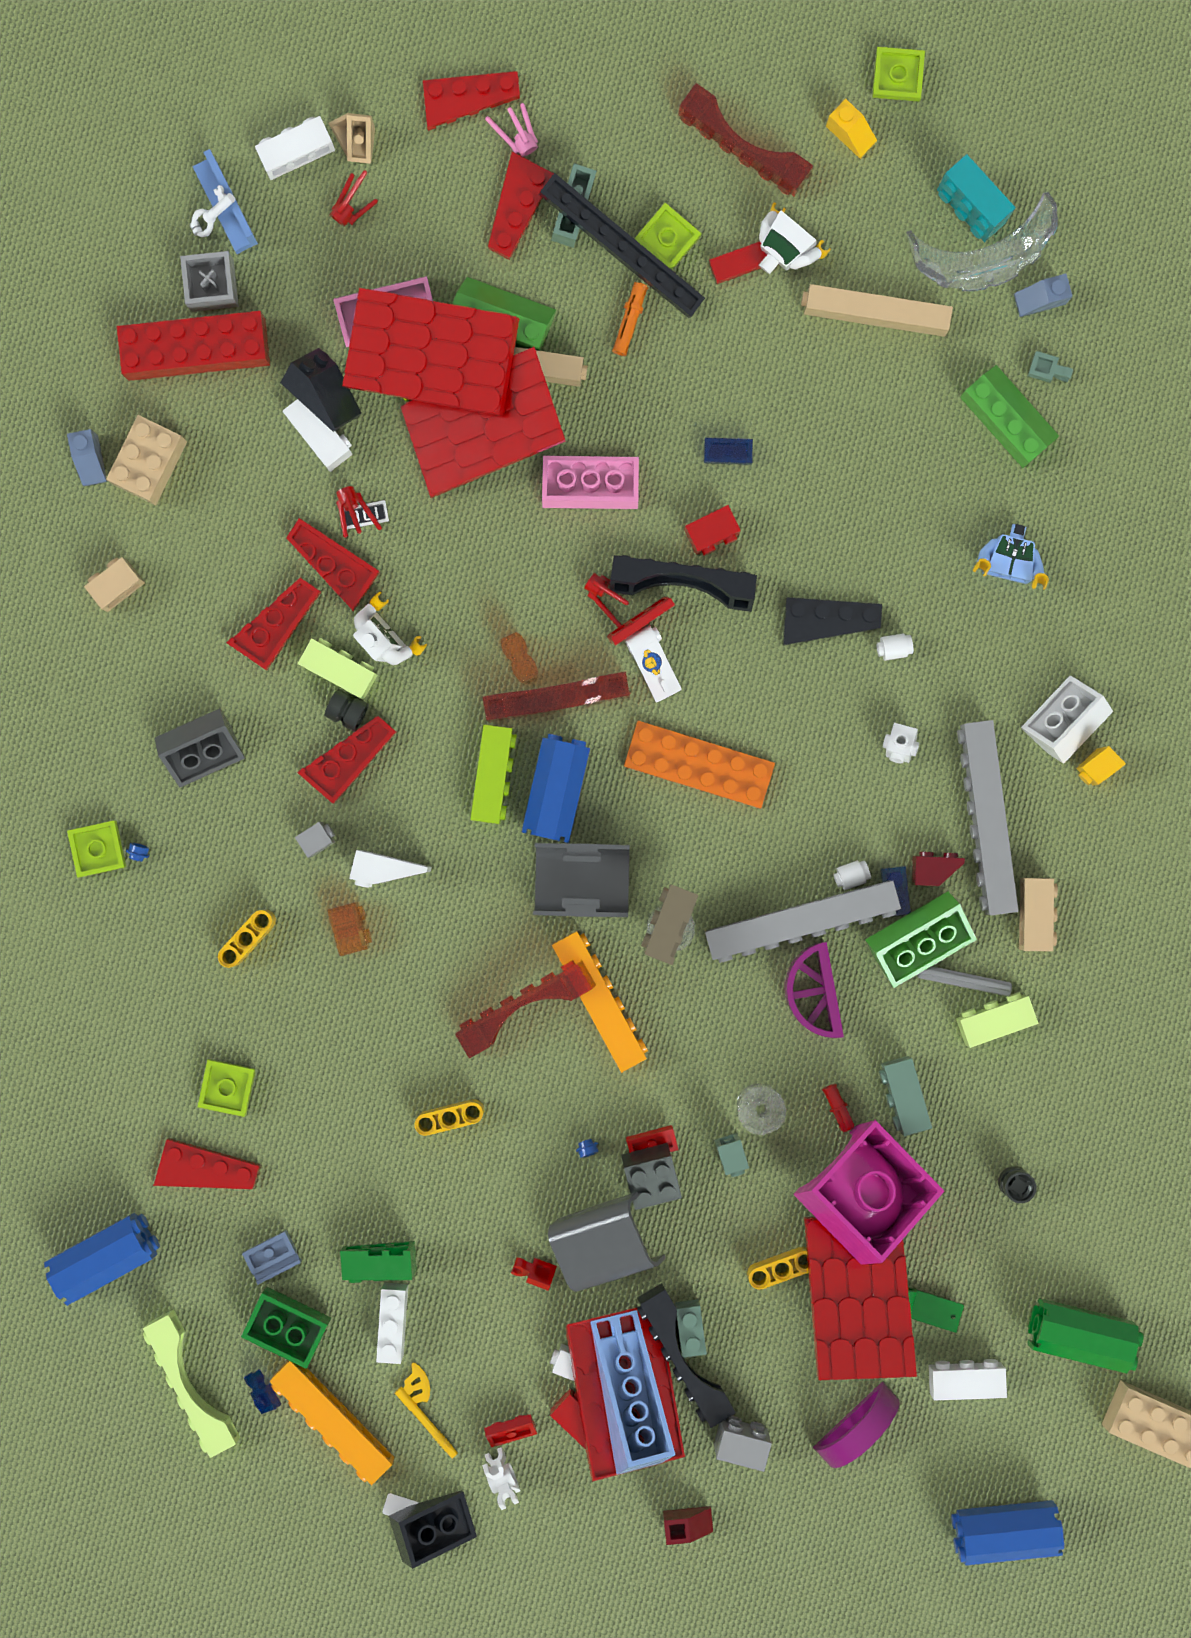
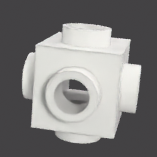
M894 723L891 735L886 734L883 748H886V757H889L895 763H909L911 756L916 757L919 748V742H916L918 729Z

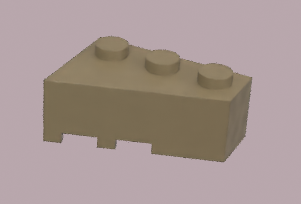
M672 884L669 885V888H663L659 901L663 902L660 911H654L650 924L654 925L651 934H645L641 944L645 948V955L673 965L674 956L678 946L681 944L683 933L698 898L697 894Z

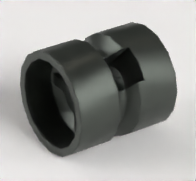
M337 689L327 705L324 716L334 722L341 720L344 727L355 732L362 723L369 704L358 698L352 700L350 694Z
M1008 1167L1000 1173L998 1186L1001 1192L1013 1202L1026 1203L1035 1196L1036 1182L1023 1169Z

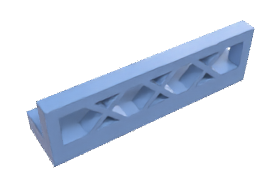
M209 149L204 152L207 159L192 167L213 207L219 202L218 196L213 191L218 189L219 185L223 186L224 194L230 193L233 195ZM235 199V202L218 216V219L236 254L258 243Z

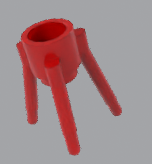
M366 170L361 173L346 196L355 176L353 173L350 174L337 202L331 209L330 216L343 227L347 223L353 225L359 217L378 203V200L374 199L354 215L352 214L354 209L348 204L367 175Z
M353 486L344 487L336 492L338 498L336 504L339 509L343 537H348L344 509L349 511L357 533L361 534L362 532L354 511L358 507V503L378 530L382 529L378 520L364 502L361 493H356Z
M594 573L584 587L589 592L587 596L595 601L617 627H620L622 624L597 596L602 598L607 593L625 605H628L629 601L609 589L610 579L604 575L600 577Z

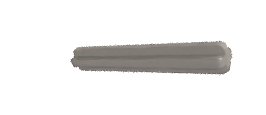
M932 966L917 974V977L920 979L1003 996H1010L1012 991V984L1010 982Z

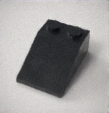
M320 348L291 362L280 382L333 432L358 418L362 413L350 389L342 386L344 377L338 365Z
M462 1490L410 1505L388 1516L401 1560L412 1569L477 1537Z

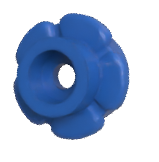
M130 843L129 849H126V852L130 854V859L143 861L144 858L149 857V847L145 845Z
M592 1139L578 1143L579 1148L576 1149V1152H579L580 1158H586L599 1152L597 1148L598 1142L593 1143Z

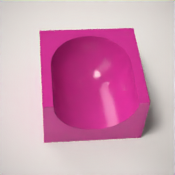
M874 1120L854 1126L849 1132L852 1135L850 1141L836 1159L817 1177L806 1185L799 1187L793 1194L861 1265L883 1263L944 1193V1190Z

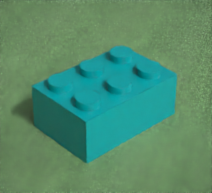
M968 154L945 173L937 188L941 200L946 204L949 203L954 208L956 216L961 221H965L971 227L972 234L978 239L981 238L984 243L1006 224L1016 208Z

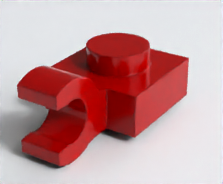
M517 1257L511 1273L519 1277L528 1276L526 1283L549 1291L557 1266L534 1258L533 1263Z

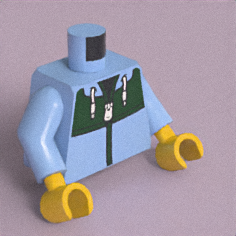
M1012 524L1010 536L1002 534L997 539H991L980 550L977 563L973 568V572H976L978 568L982 569L983 576L987 574L1023 584H1028L1033 578L1031 585L1033 589H1036L1037 583L1043 585V590H1045L1049 581L1048 576L1044 573L1043 563L1039 551L1035 548V543L1024 540L1026 526Z

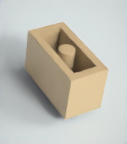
M121 557L120 559L115 558L107 564V569L101 574L96 573L88 579L89 583L84 588L102 610L109 612L145 584V582L128 560Z

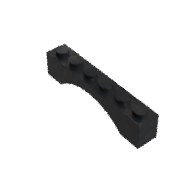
M614 555L609 589L618 594L633 596L643 590L657 586H685L709 594L728 609L752 612L757 575L748 572L726 571L722 568L711 569L699 565L689 566L676 562H660L653 559L631 558L627 555Z
M661 1283L637 1297L640 1304L637 1307L638 1312L643 1320L649 1319L652 1325L648 1328L655 1341L661 1340L664 1347L660 1348L667 1362L669 1360L673 1361L675 1367L672 1371L679 1382L682 1380L685 1382L687 1388L683 1390L689 1401H696L699 1408L695 1411L702 1423L707 1421L710 1428L734 1415L736 1412L721 1386L697 1374L682 1358L675 1333L677 1309L663 1284Z

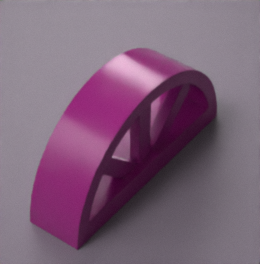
M817 942L801 951L791 963L785 979L786 1001L794 1017L811 1032L829 1038H842L844 1034L827 942ZM815 952L817 954L820 974L803 963L804 960ZM800 969L822 986L793 992L797 970ZM824 994L806 1020L799 1012L794 999ZM825 1006L830 1030L813 1025Z
M882 1381L815 1444L813 1449L831 1468H839L849 1464L867 1451L886 1431L899 1409V1398Z

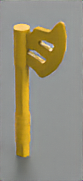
M413 1362L412 1374L404 1380L405 1386H401L395 1391V1395L421 1422L441 1448L451 1458H454L458 1452L417 1406L419 1402H428L430 1384L424 1370ZM420 1377V1382L411 1385L412 1381ZM422 1389V1393L410 1397L413 1391Z

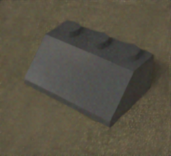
M220 708L155 737L158 756L179 788L245 758L233 729Z

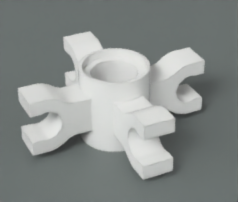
M500 1447L497 1449L499 1455L495 1460L492 1459L489 1453L485 1454L486 1461L491 1467L488 1464L482 1466L494 1494L499 1492L497 1501L499 1507L503 1510L506 1509L505 1500L508 1497H511L514 1504L519 1503L518 1497L512 1490H515L517 1493L520 1491L512 1466L510 1463L505 1464V1452Z

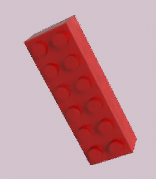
M261 311L117 326L121 374L128 381L270 366L266 319Z

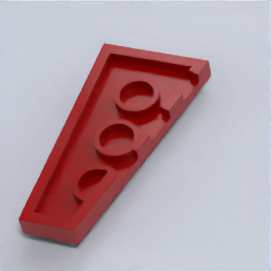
M518 71L423 80L428 131L435 129L438 125L455 122L456 119L466 115H475L480 110L489 107L494 108L520 99Z
M511 152L488 244L489 250L508 260L512 257L543 199L539 195L540 191L554 174L514 152Z
M300 518L286 537L354 612L380 571Z
M299 578L278 596L269 607L262 610L253 621L246 624L237 635L226 643L267 671L321 591L302 578Z
M377 716L297 773L332 804H335L397 732Z
M168 1138L153 1186L253 1189L260 1164Z

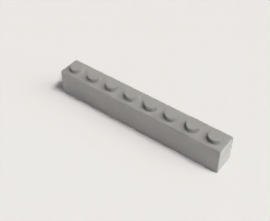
M993 720L960 725V730L957 731L959 744L963 745V753L960 755L962 768H966L967 777H964V788L966 792L969 791L970 801H967V812L969 816L972 815L973 825H970V835L972 839H975L976 849H973L974 862L978 863L979 873H976V881L978 887L982 889V896L979 897L981 911L985 912V915L1019 912Z
M889 880L706 930L705 934L712 959H718L719 963L732 960V955L737 953L747 956L756 953L755 949L764 946L765 950L779 947L778 942L788 940V943L791 944L802 941V936L811 934L812 937L826 934L825 930L835 927V931L849 928V923L858 921L859 925L873 921V916L882 914V918L897 915L896 910L901 909L894 882Z

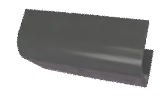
M535 843L536 877L535 909L533 915L628 917L630 845Z
M638 1192L558 1218L550 1225L548 1229L549 1242L566 1283L572 1291L578 1292L659 1266L666 1259L664 1254L654 1258L649 1257L632 1218L630 1205L639 1196Z

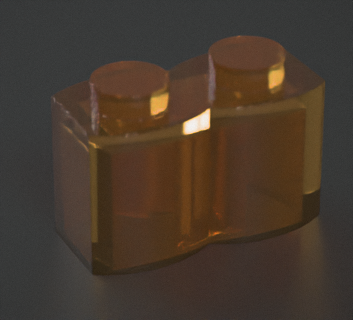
M515 632L502 638V650L506 658L511 662L516 679L522 685L537 679L538 669L533 658L528 655V649L523 637Z
M353 902L327 910L339 956L370 948L369 943H372V936L370 930L365 929L363 920L366 919L363 905L359 906L358 902Z

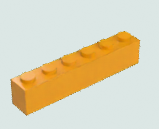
M575 931L553 943L552 947L622 1073L646 1060L645 1053L648 1052V1049L642 1038L636 1039L633 1032L637 1029L630 1017L628 1019L624 1017L622 1010L625 1007L619 996L614 998L610 989L614 987L608 976L603 977L600 973L599 968L602 965L596 954L591 956L587 947L590 946L587 937L584 933L579 934L578 931Z
M288 1360L270 1379L272 1389L289 1401L288 1404L296 1413L300 1412L306 1418L305 1422L311 1429L319 1431L323 1441L329 1447H334L339 1452V1456L347 1465L351 1464L357 1470L356 1474L362 1481H367L372 1486L392 1466L395 1457L308 1368L306 1369Z

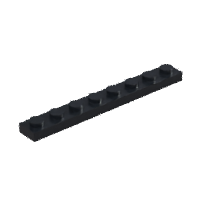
M556 173L551 176L540 191L539 195L681 313L688 318L693 316L705 297Z

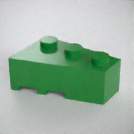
M415 1241L343 1246L340 1250L342 1280H349V1283L363 1282V1280H413L417 1271Z

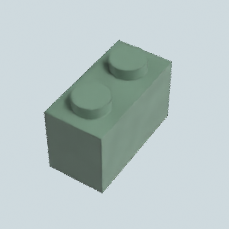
M735 1133L715 1139L725 1175L730 1174L731 1177L744 1174L745 1169H748L749 1166L738 1134Z
M699 1299L675 1302L682 1358L707 1355Z

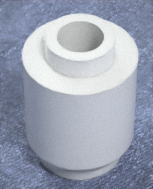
M904 633L881 637L880 642L877 643L878 656H883L884 661L908 657V654H913L914 651L911 635H905Z
M858 860L836 868L837 873L833 874L838 888L842 887L844 891L864 884L866 880L871 879L866 862H859Z

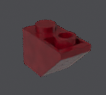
M919 852V856L912 857L911 885L940 886L965 863V858H958V853H943V857H934V852Z
M711 1506L663 1511L666 1545L691 1543L713 1532Z

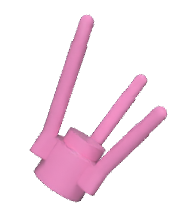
M521 103L520 107L527 131L523 130L511 107L508 108L511 119L519 132L514 137L515 143L487 116L485 120L506 141L514 153H520L522 157H525L538 148L536 144L538 140L534 135L524 103Z

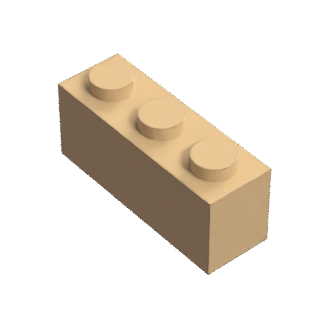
M1020 878L1019 950L1053 951V946L1057 944V933L1054 932V922L1057 921V908H1054V898H1057L1058 886L1054 883V879Z

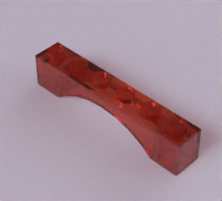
M695 83L680 104L678 115L682 122L699 129L700 134L706 139L716 141L724 152L736 155L744 166L753 167L758 171L761 178L766 181L771 180L777 184L778 189L784 194H791L795 197L811 175L814 165L797 153L768 151L743 140L725 121L718 107L716 96L699 84Z
M625 671L567 684L507 692L482 698L486 720L489 723L630 698Z
M574 960L566 963L561 966L562 972L556 975L553 972L540 978L541 984L534 987L531 983L520 990L521 995L513 998L510 995L499 1002L501 1006L493 1010L491 1006L479 1013L481 1018L473 1022L472 1018L461 1023L459 1025L461 1029L455 1035L468 1058L470 1059L492 1046L505 1021L520 1007L544 999L572 1001L592 990L596 984L583 961L581 960L575 964Z

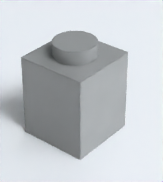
M318 822L296 836L295 839L307 858H311L335 843L332 838L335 836V833L328 823L324 825L323 822Z

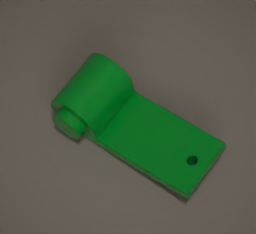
M908 1287L911 1319L957 1333L964 1304Z

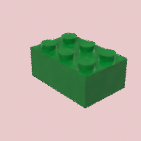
M266 1287L251 1314L241 1338L307 1369L331 1317Z

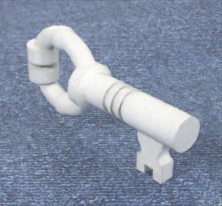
M219 185L218 189L213 190L215 195L218 196L219 201L210 210L198 209L194 212L190 227L195 236H209L216 217L235 202V197L232 194H224L223 186ZM201 215H203L204 220L208 223L204 231L197 221Z

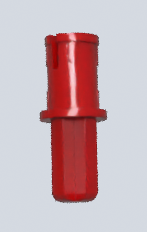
M834 1083L823 1088L822 1091L831 1107L829 1111L833 1112L841 1131L847 1132L853 1129L854 1123L846 1108L848 1104L843 1101L837 1084Z

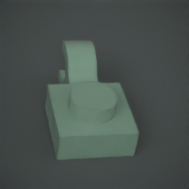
M1036 351L1027 376L1051 383L1053 377L1060 381L1068 382L1073 369L1057 365L1059 357Z

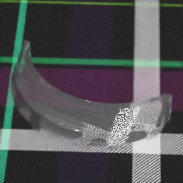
M1049 192L1043 193L1034 211L1018 229L1001 241L974 251L950 252L940 250L921 241L911 230L907 231L914 263L921 273L935 281L939 286L947 289L952 287L962 291L985 290L990 286H999L1017 277L1019 271L1029 263L1033 264L1041 256L1042 249L1049 241L1051 235H1055L1058 228L1057 204Z

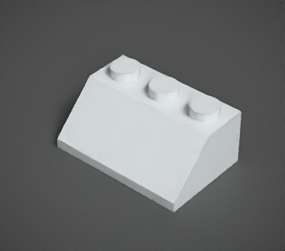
M1069 676L1021 728L1043 750L1064 764L1108 718L1113 710L1103 695L1074 677Z

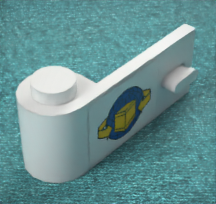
M647 625L624 639L657 703L682 689L659 643L662 640L656 627L651 628L650 625Z

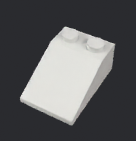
M356 850L349 879L355 880V885L369 888L372 887V884L431 872L432 867L364 850Z

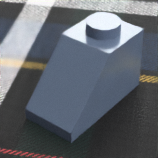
M1067 274L1041 280L1014 293L1020 317L1066 305L1073 297Z
M91 429L67 434L71 457L82 485L89 486L107 482L98 435Z

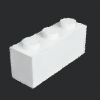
M320 116L307 118L301 125L295 128L288 127L280 135L273 138H264L255 146L270 180L335 151Z
M298 399L283 410L285 416L330 472L353 455L349 450L352 445L343 434L339 437L335 431L330 430Z
M384 1283L381 1289L376 1359L378 1363L401 1364L404 1356L408 1284Z
M986 1359L984 1363L961 1360L959 1364L937 1361L935 1365H929L930 1395L933 1400L1007 1398L1006 1368L998 1360Z

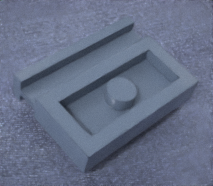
M287 1230L242 1253L252 1275L256 1279L257 1285L302 1262Z

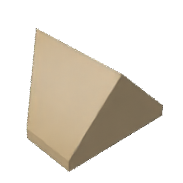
M346 113L328 123L347 156V161L371 164L375 136L372 116Z

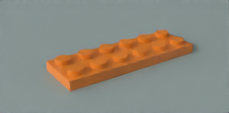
M641 721L637 722L624 764L626 768L759 809L762 808L775 766L774 762Z

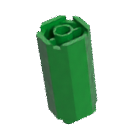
M1042 1298L1037 1300L1040 1306L1034 1305L1028 1325V1333L1032 1334V1340L1028 1339V1346L1032 1350L1126 1374L1129 1370H1136L1138 1365V1357L1136 1356L1138 1347L1142 1346L1144 1334L1139 1332V1326L1136 1323Z

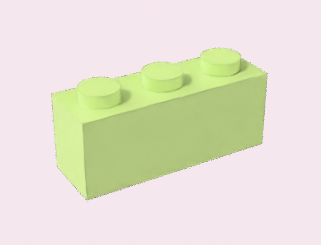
M311 638L298 664L364 700L378 676L372 672L374 667L361 661L360 665L352 661L353 656L342 649L337 653L330 649L332 644L322 638H319L318 642Z
M1018 992L1007 996V1000L998 1003L997 1000L984 1004V1009L975 1011V1008L961 1012L962 1016L956 1018L965 1045L971 1048L1039 1024L1029 996L1021 995Z

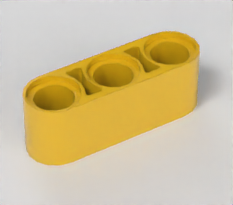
M265 909L253 913L219 951V963L227 968L239 965L274 927L276 923L274 913ZM261 914H265L269 919L266 927H262L258 923V917ZM244 932H249L252 935L253 939L250 945H246L242 941ZM228 950H232L236 954V960L233 963L226 959V952Z
M471 1099L420 1113L414 1123L415 1129L420 1135L427 1136L472 1125L482 1119L484 1106L479 1100ZM469 1106H476L480 1114L477 1117H470L467 1114V1108ZM445 1112H453L456 1116V1121L453 1123L446 1122L443 1118ZM424 1117L431 1119L433 1123L432 1128H423L420 1120Z
M804 1246L752 1264L747 1271L749 1283L755 1289L760 1290L809 1273L808 1263L805 1265L798 1263V1258L801 1255H807V1248ZM786 1263L788 1265L787 1270L783 1273L776 1272L777 1264ZM763 1271L765 1277L761 1281H755L752 1279L755 1272Z

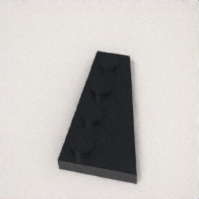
M787 597L783 646L880 629L882 604Z

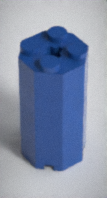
M548 734V738H542L522 833L527 834L528 829H530L531 835L560 841L561 837H565L564 842L569 843L590 748L586 747V742L572 739L571 743L563 742V737Z
M132 1213L44 1262V1267L49 1266L50 1272L46 1273V1278L58 1299L66 1298L67 1300L64 1304L68 1306L157 1256L156 1250L160 1248V1244L156 1236L151 1235L148 1230L149 1224L143 1214L137 1215Z
M1053 1500L956 1510V1514H951L952 1527L956 1529L957 1538L953 1539L955 1553H958L960 1562H964L965 1565L1063 1556V1527L1061 1520H1057L1054 1515L1059 1513L1058 1507Z

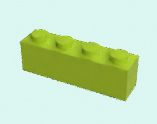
M483 725L470 819L472 821L500 824L501 820L506 819L507 806L503 805L504 796H509L510 782H506L507 772L512 773L514 758H510L511 748L515 749L517 734H513L512 728Z

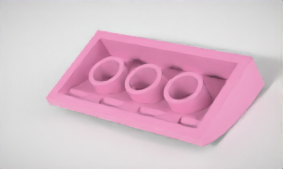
M427 276L371 289L433 301ZM358 293L333 299L346 347H349Z
M543 456V508L638 509L639 457Z

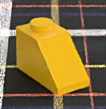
M846 98L829 115L826 127L860 159L877 142L864 115Z
M1110 746L1095 749L1076 769L1080 772L1079 777L1084 783L1094 786L1109 778L1126 763Z

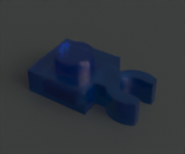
M260 1369L244 1377L246 1384L253 1390L250 1395L254 1400V1405L261 1414L275 1410L282 1405L271 1384H265L264 1375Z

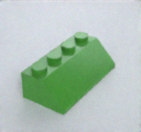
M466 277L453 301V305L517 316L520 320L515 346L525 349L535 347V350L542 351L556 313V309Z
M997 365L983 374L960 396L963 402L1022 468L1059 437L1056 431Z
M949 891L865 939L874 958L893 988L977 940L961 905Z

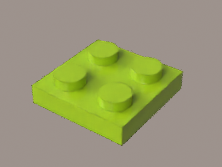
M877 47L872 98L920 102L925 51Z
M664 203L634 239L673 270L698 241L702 233L668 204Z
M114 820L67 831L77 878L126 868L117 821Z
M208 1059L198 1107L245 1117L247 1115L256 1069Z

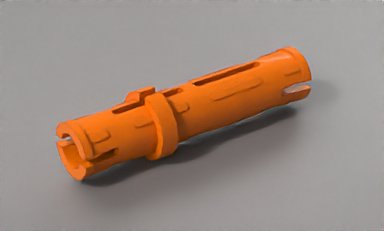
M633 283L631 295L628 302L625 303L624 308L626 310L612 352L617 355L627 356L628 347L639 314L643 312L642 304L648 290L647 285L643 283Z

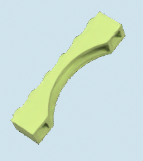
M174 1309L149 1322L143 1328L144 1339L154 1349V1357L157 1364L163 1367L167 1374L165 1377L170 1388H174L178 1395L177 1402L182 1410L185 1409L189 1417V1426L193 1431L197 1432L200 1438L199 1444L201 1449L205 1453L207 1452L211 1458L236 1445L240 1435L230 1416L207 1404L189 1381L182 1356L185 1330Z

